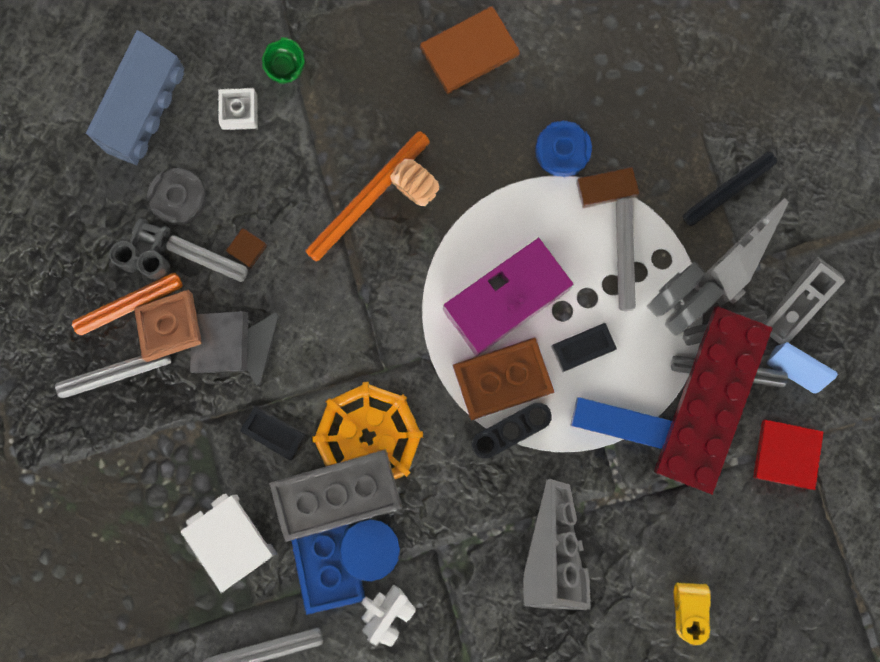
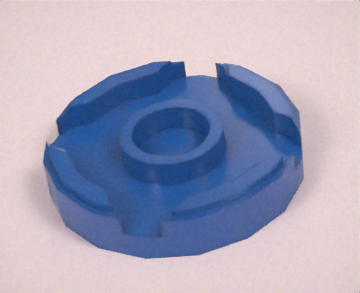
M558 121L551 123L540 133L535 153L537 161L545 171L554 176L568 177L577 174L585 168L591 157L592 143L587 132H584L576 123Z
M371 519L356 522L349 527L342 536L339 546L340 562L346 572L356 579L370 582L382 579L392 572L398 562L400 552L398 538L393 530L382 521Z

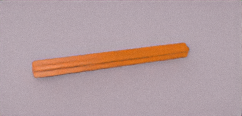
M418 131L306 249V253L311 259L317 262L392 184L390 175L394 172V168L405 158L414 160L430 142L428 137L421 131Z

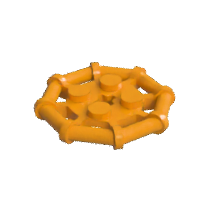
M363 382V385L333 399L328 398L315 436H312V443L316 444L325 466L337 464L328 442H337L344 456L341 462L386 449L389 461L395 466L392 468L394 479L396 480L404 475L407 477L411 473L409 469L419 441L423 438V431H420L406 401L407 397L404 394L400 396L370 385L369 382ZM363 397V407L348 414L341 408ZM370 397L391 404L392 407L387 412L371 407ZM397 410L408 432L398 433L391 417ZM337 412L343 418L342 423L339 426L337 435L328 436ZM367 429L369 432L374 431L376 433L372 445H368L367 442L361 443L360 437L363 436V430ZM408 438L399 462L393 457L395 447L399 439Z

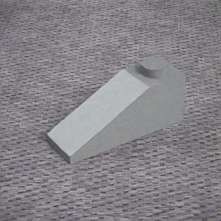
M817 257L799 277L768 318L766 325L773 327L770 337L780 345L789 343L846 281L843 275Z

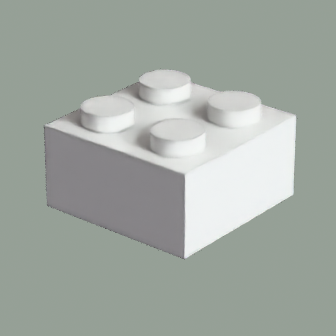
M254 88L219 89V125L223 130L258 129L257 94Z

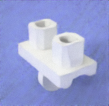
M393 584L386 596L379 592L374 600L367 597L363 599L362 604L367 608V611L362 616V619L367 624L362 631L369 637L368 641L375 646L378 642L392 646L398 638L399 631L391 623L396 616L407 622L415 613L416 608L403 591Z

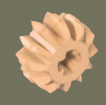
M405 158L394 168V172L390 175L391 181L397 189L420 206H426L429 201L431 202L439 190L438 181L434 179V176L412 159Z

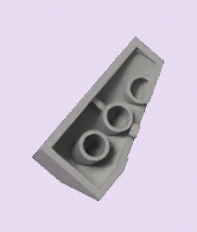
M785 198L762 217L705 273L699 285L703 286L708 281H715L724 290L723 295L716 301L720 306L729 301L734 304L746 293L742 288L750 282L789 203Z
M553 479L546 481L524 571V606L544 609L591 610L590 578L588 568H582L579 551L583 550L582 540L577 541L574 531L577 517L570 484Z

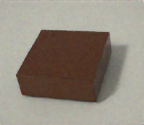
M242 228L226 252L249 268H252L266 249L267 244Z

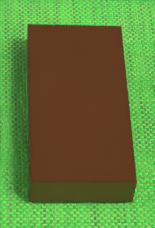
M633 167L578 178L576 181L582 208L615 202L618 199H629L639 195Z

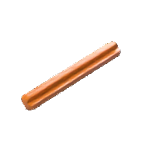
M171 273L73 320L72 326L74 331L79 335H84L134 311L136 307L151 303L182 288V281L176 273Z

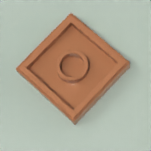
M189 290L134 308L141 355L144 361L150 362L202 344L193 294Z

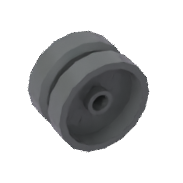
M695 261L683 272H678L658 291L659 294L647 305V308L656 317L663 316L674 307L675 311L666 319L665 326L675 336L683 332L703 315L724 293V290L715 281H708L698 290L695 289L705 276V271Z

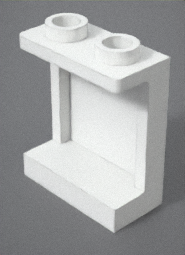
M227 494L220 496L211 503L213 508L205 514L202 511L196 513L186 521L188 526L180 531L221 593L277 554L271 543L267 545L238 502L240 500L238 495L228 497Z

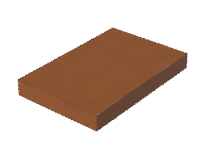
M493 6L420 44L423 54L447 94L520 54V50Z
M536 338L453 364V369L471 421L555 393Z

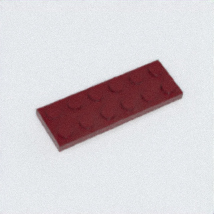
M719 306L713 308L657 461L655 473L713 495L773 327Z

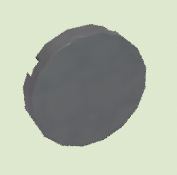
M173 168L165 173L164 171L153 179L147 192V198L155 216L165 223L182 225L191 222L199 216L204 209L206 193L204 186L196 175L189 170Z

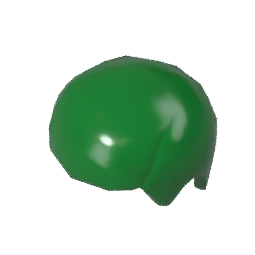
M282 37L280 40L267 45L262 56L263 70L273 81L281 84L293 82L301 76L305 67L304 52L297 42Z

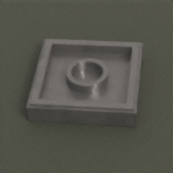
M238 311L196 314L202 344L191 347L190 373L247 371L248 313Z

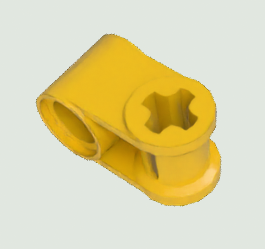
M675 583L676 633L681 639L692 645H702L708 640L710 635L709 610L711 598L707 584ZM693 624L697 625V631H692V634L687 632V627H692Z

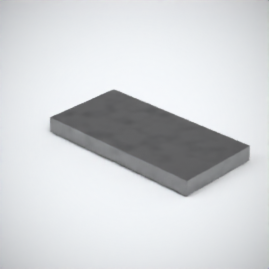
M386 449L269 483L285 542L402 509Z

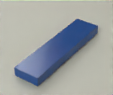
M577 397L570 426L662 449L672 421Z

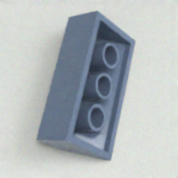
M136 31L86 132L107 154L136 166L139 160L146 155L149 139L158 130L160 117L164 109L169 107L172 100V92L176 84L181 82L184 75V67L178 57L144 33Z

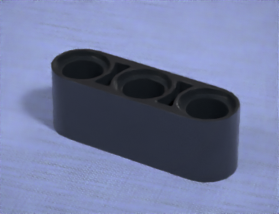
M543 403L529 405L478 433L471 442L472 452L477 457L483 459L491 458L546 428L552 420L551 410ZM532 409H539L544 414V421L541 425H535L530 421L529 414ZM507 423H513L518 427V436L513 440L506 438L503 433V428ZM481 437H488L493 443V449L488 454H483L477 449V441Z

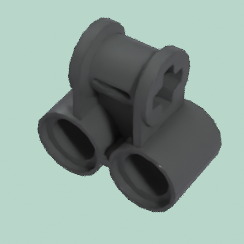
M140 218L133 228L130 242L119 241L111 247L110 259L115 265L126 272L132 273L139 270L140 273L152 281H157L171 272L170 263L162 256L169 241L171 230L166 226L160 228L149 224L146 219ZM132 251L131 259L123 263L124 254ZM159 260L157 270L149 272L150 264Z

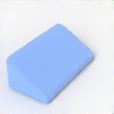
M788 342L775 346L766 363L774 370L785 371L789 379L812 393L820 392L838 375L833 369Z

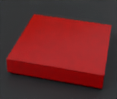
M762 420L753 478L815 490L824 432L770 420Z

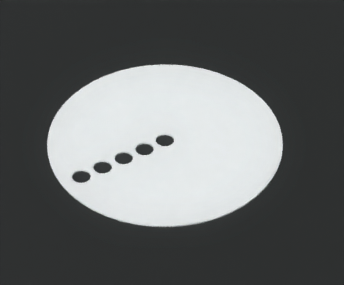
M544 176L510 184L481 199L454 223L443 238L429 267L424 286L422 319L425 342L430 359L448 393L469 415L453 364L475 358L476 356L443 312V304L538 237L574 283L567 293L478 355L481 356L536 338L555 393L475 419V421L487 429L531 404L543 403L551 410L552 420L550 424L541 431L517 443L518 445L541 451L581 452L598 449L623 440L570 426L577 397L659 417L674 401L690 374L672 371V357L696 358L700 344L686 345L682 338L683 332L675 336L665 326L666 319L675 311L674 307L663 316L658 317L647 308L648 303L659 294L658 291L678 272H683L692 263L685 248L671 228L649 206L636 197L629 198L632 200L634 262H640L646 267L647 277L642 282H635L636 307L632 311H622L619 309L618 294L608 295L602 289L603 279L608 275L618 277L617 201L582 208L576 181L578 178L583 177ZM659 249L668 251L672 257L670 267L663 270L656 268L651 261L653 252ZM500 277L492 282L491 286L496 291L505 285L506 282ZM591 288L596 292L598 301L594 307L583 308L579 305L577 294L581 289ZM566 301L572 306L573 314L569 320L562 322L553 317L552 307L556 302ZM703 315L688 328L702 325ZM606 323L617 350L562 372L551 346ZM532 409L529 414L530 421L535 425H541L544 421V414L539 409ZM507 423L503 428V433L506 438L513 440L518 436L519 430L515 424Z

